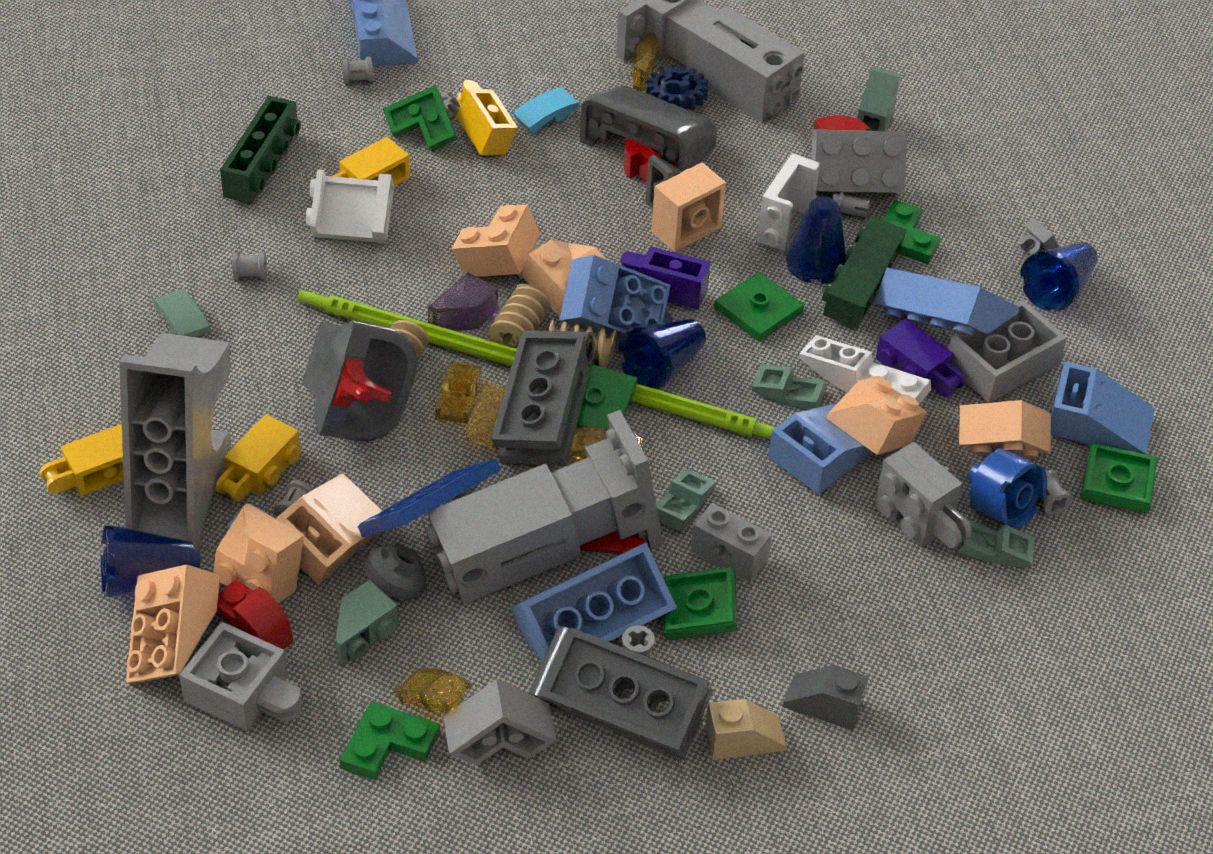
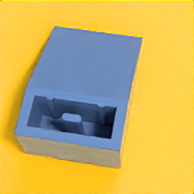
M596 255L572 259L559 321H565L573 326L576 323L580 324V328L583 330H587L588 326H592L593 332L599 333L601 328H605L606 335L609 336L612 335L614 330H617L618 338L658 346L670 284Z
M1064 361L1051 411V435L1086 444L1096 443L1147 455L1155 408L1098 369Z
M836 404L794 413L774 428L771 434L768 457L818 495L872 453L871 450L826 419L828 412Z

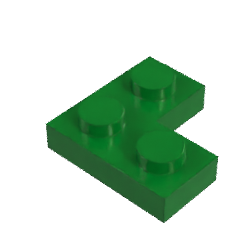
M436 85L383 108L389 128L395 138L421 127L427 146L431 151L458 140L443 98Z
M894 200L883 220L907 229L899 255L929 265L940 245L941 237L916 229L923 209Z
M371 701L340 758V769L376 780L390 751L426 762L440 734V724Z

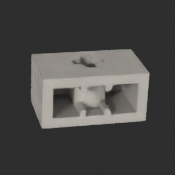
M711 503L693 525L691 552L721 568L734 566L736 575L751 583L769 559L772 533Z

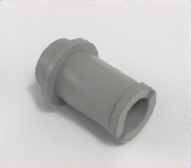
M841 191L840 194H833L830 210L835 211V215H839L840 212L866 218L869 199L843 195L844 192Z

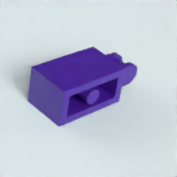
M650 246L646 255L635 252H625L621 255L620 262L624 267L670 284L667 302L699 310L708 290L711 262Z
M906 318L880 335L875 359L882 365L931 380V388L944 397H949L953 394L954 388H961L966 383L963 373L951 365L954 353Z

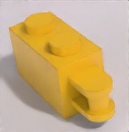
M465 80L462 84L463 92L459 93L456 98L460 105L456 118L480 155H506L518 127L493 89H481L476 82Z
M385 137L339 161L340 172L332 177L378 180L379 174H388L392 176L395 186L410 178V156L390 138Z
M265 414L224 456L226 471L216 483V492L231 495V499L235 502H240L250 491L261 496L269 486L275 485L282 472L290 464H294L300 457L299 430Z
M122 424L60 446L62 458L46 463L39 471L41 478L47 481L46 487L52 494L75 487L81 497L123 481Z

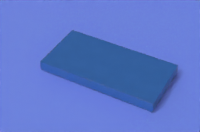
M490 459L450 472L359 523L357 527L361 536L366 537L408 524L501 471L497 459Z

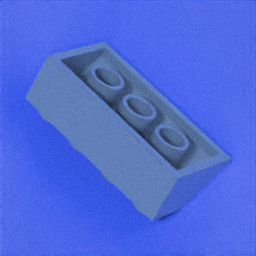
M350 0L360 60H365L367 56H371L372 66L418 63L407 0Z
M886 268L874 302L885 308L884 314L902 320L903 316L906 315L908 320L921 325H925L928 320L931 321L930 325L947 331L950 326H954L955 331L968 336H972L974 331L984 334L990 333L1018 314L1020 309L1015 304L982 287L892 268Z
M647 543L636 546L510 607L524 639L542 661L558 626L571 627L609 642L622 636L629 627L642 626L677 608Z

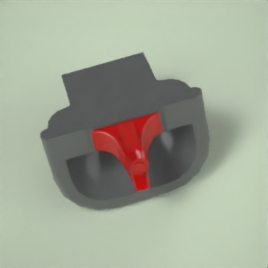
M350 320L348 324L344 323L342 325L320 322L302 384L316 398L314 418L317 424L316 431L318 435L353 441H372L386 435L398 424L408 401L418 361L414 345L405 334L389 327Z

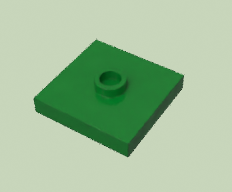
M757 272L717 298L714 308L760 342L803 313L804 304L761 272Z
M591 364L588 365L590 375L576 428L606 437L605 431L610 429L607 415L621 410L625 417L638 384V379L631 375Z
M1090 443L1081 499L1149 514L1158 457Z
M734 566L664 576V581L677 606L676 609L664 614V634L666 640L738 631L736 572Z

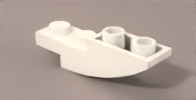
M815 335L799 353L800 359L812 370L847 393L859 380L874 376L887 379L892 383V388L901 394L913 397L918 401V405L931 391V380L874 363L872 352Z

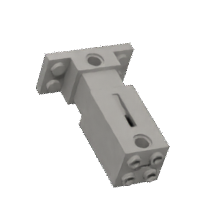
M636 0L618 11L616 57L624 62L642 50H645L659 60L669 55L685 65L686 70L696 69V74L703 73L704 79L708 80L709 91L761 123L769 117L776 115L785 106L799 98L805 52L727 5L718 11L701 0Z
M621 410L607 415L610 428L605 431L607 439L585 447L586 459L554 472H550L545 463L427 512L431 526L425 529L433 546L432 550L436 561L445 573L444 577L451 594L458 592L465 605L581 557L580 545L614 531H617L621 540L637 533L639 538H645L650 549L663 544L649 462Z

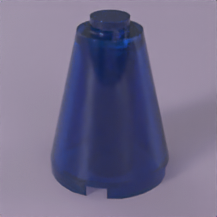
M820 197L810 202L787 250L786 264L789 272L801 281L811 283V279L821 280V284H828L834 282L833 277L838 265H845L846 263L844 262L846 245L839 204L831 198Z
M1077 242L1034 253L1025 260L1020 271V278L1023 276L1025 286L1022 288L1025 295L1035 306L1043 310H1063L1075 301L1098 262L1097 252L1090 244Z
M693 319L633 328L624 333L619 341L618 351L619 354L623 352L625 361L621 364L623 371L627 375L637 377L638 384L658 390L664 387L704 347L706 334L704 328Z
M104 525L102 528L101 544H107V547L103 548V555H100L102 592H105L104 597H115L135 592L138 575L186 564L200 568V550L194 549L191 541L114 525Z

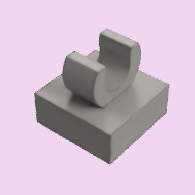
M1034 217L1024 225L1029 234L1019 240V245L1023 250L1029 245H1035L1029 251L1033 260L1039 258L1043 250L1052 257L1060 249L1053 234Z

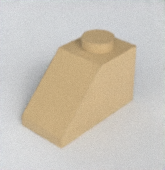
M747 699L708 703L705 730L712 760L786 751L787 746L778 715Z

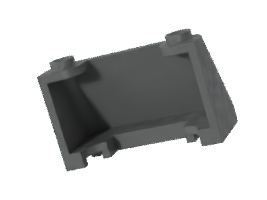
M618 86L592 94L581 106L580 142L591 147L597 143L599 137L606 141L613 132L657 150L658 155L663 160L676 166L683 172L700 164L716 145L717 130L710 119L629 86Z

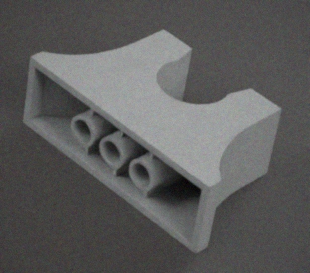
M161 333L144 357L123 355L119 361L126 546L195 556L199 549L205 518L215 492L216 483L226 471L224 456L231 450L230 432L211 429L217 398L221 390L224 389L230 374V342Z

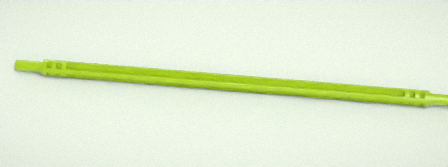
M302 289L298 293V302L325 309L327 314L389 328L394 322L399 320L411 321L426 331L429 343L506 366L512 367L517 351L516 348L334 295L326 297ZM637 384L631 402L748 437L757 435L771 439L772 430L776 428L758 422V418L640 384Z

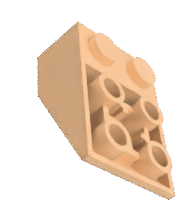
M341 473L300 497L276 519L305 535L300 568L320 585L378 534L362 537L357 526L382 510L350 479Z
M186 564L137 576L126 683L133 684L180 675L217 611L220 575Z

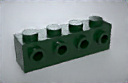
M268 95L220 169L224 198L252 204L258 193L263 192L266 180L270 174L275 173L278 161L282 155H286L293 137H297L300 132L301 121L297 118L295 101Z
M874 216L871 217L866 227L863 225L860 227L855 239L856 246L852 244L849 246L844 258L845 265H838L833 277L834 284L828 283L822 296V301L826 302L823 312L824 316L856 329L859 328L879 291L886 268H892L901 251L907 229Z

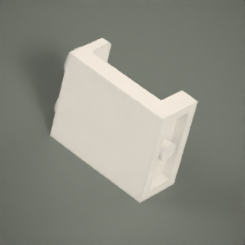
M793 153L762 197L757 242L781 251L786 250L788 247L792 211L794 210L809 216L814 209L820 168L819 162Z
M317 169L316 179H311L310 197H313L312 208L308 207L306 211V226H310L313 237L387 244L394 193L392 176L379 174L378 180L326 176L324 170Z

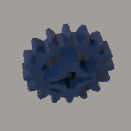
M671 65L668 69L661 67L659 73L651 72V77L647 78L646 94L684 109L695 110V104L702 106L703 100L708 98V80L704 79L703 73L696 74V69L686 70V66H682L680 69H676L674 65Z

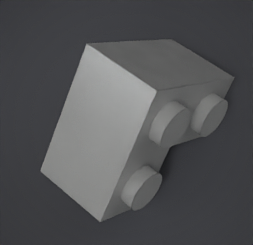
M498 679L487 684L483 689L443 716L449 754L475 766L501 748L508 749L530 759L556 741L549 703Z

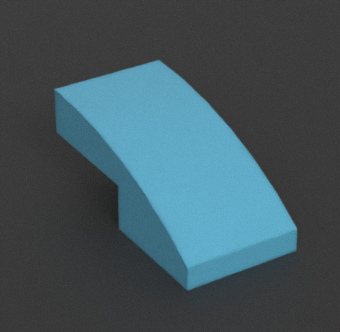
M563 87L538 95L512 113L516 120L533 135L552 119L559 124L580 107V104Z

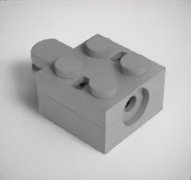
M912 442L883 460L875 506L884 516L889 517L899 526L907 537L912 538L921 547L938 538L951 549L971 536L972 529L969 521L956 510L962 483L919 445Z
M224 622L218 625L179 675L184 702L246 731L249 730L261 712L288 722L295 719L302 709L300 688L285 681L288 678L285 650Z

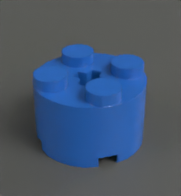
M998 448L995 452L991 453L981 464H975L968 476L969 482L972 483L970 488L971 509L1013 528L1024 526L1035 516L1038 509L1034 505L1038 497L1044 499L1047 490V475L1042 467L1003 448Z

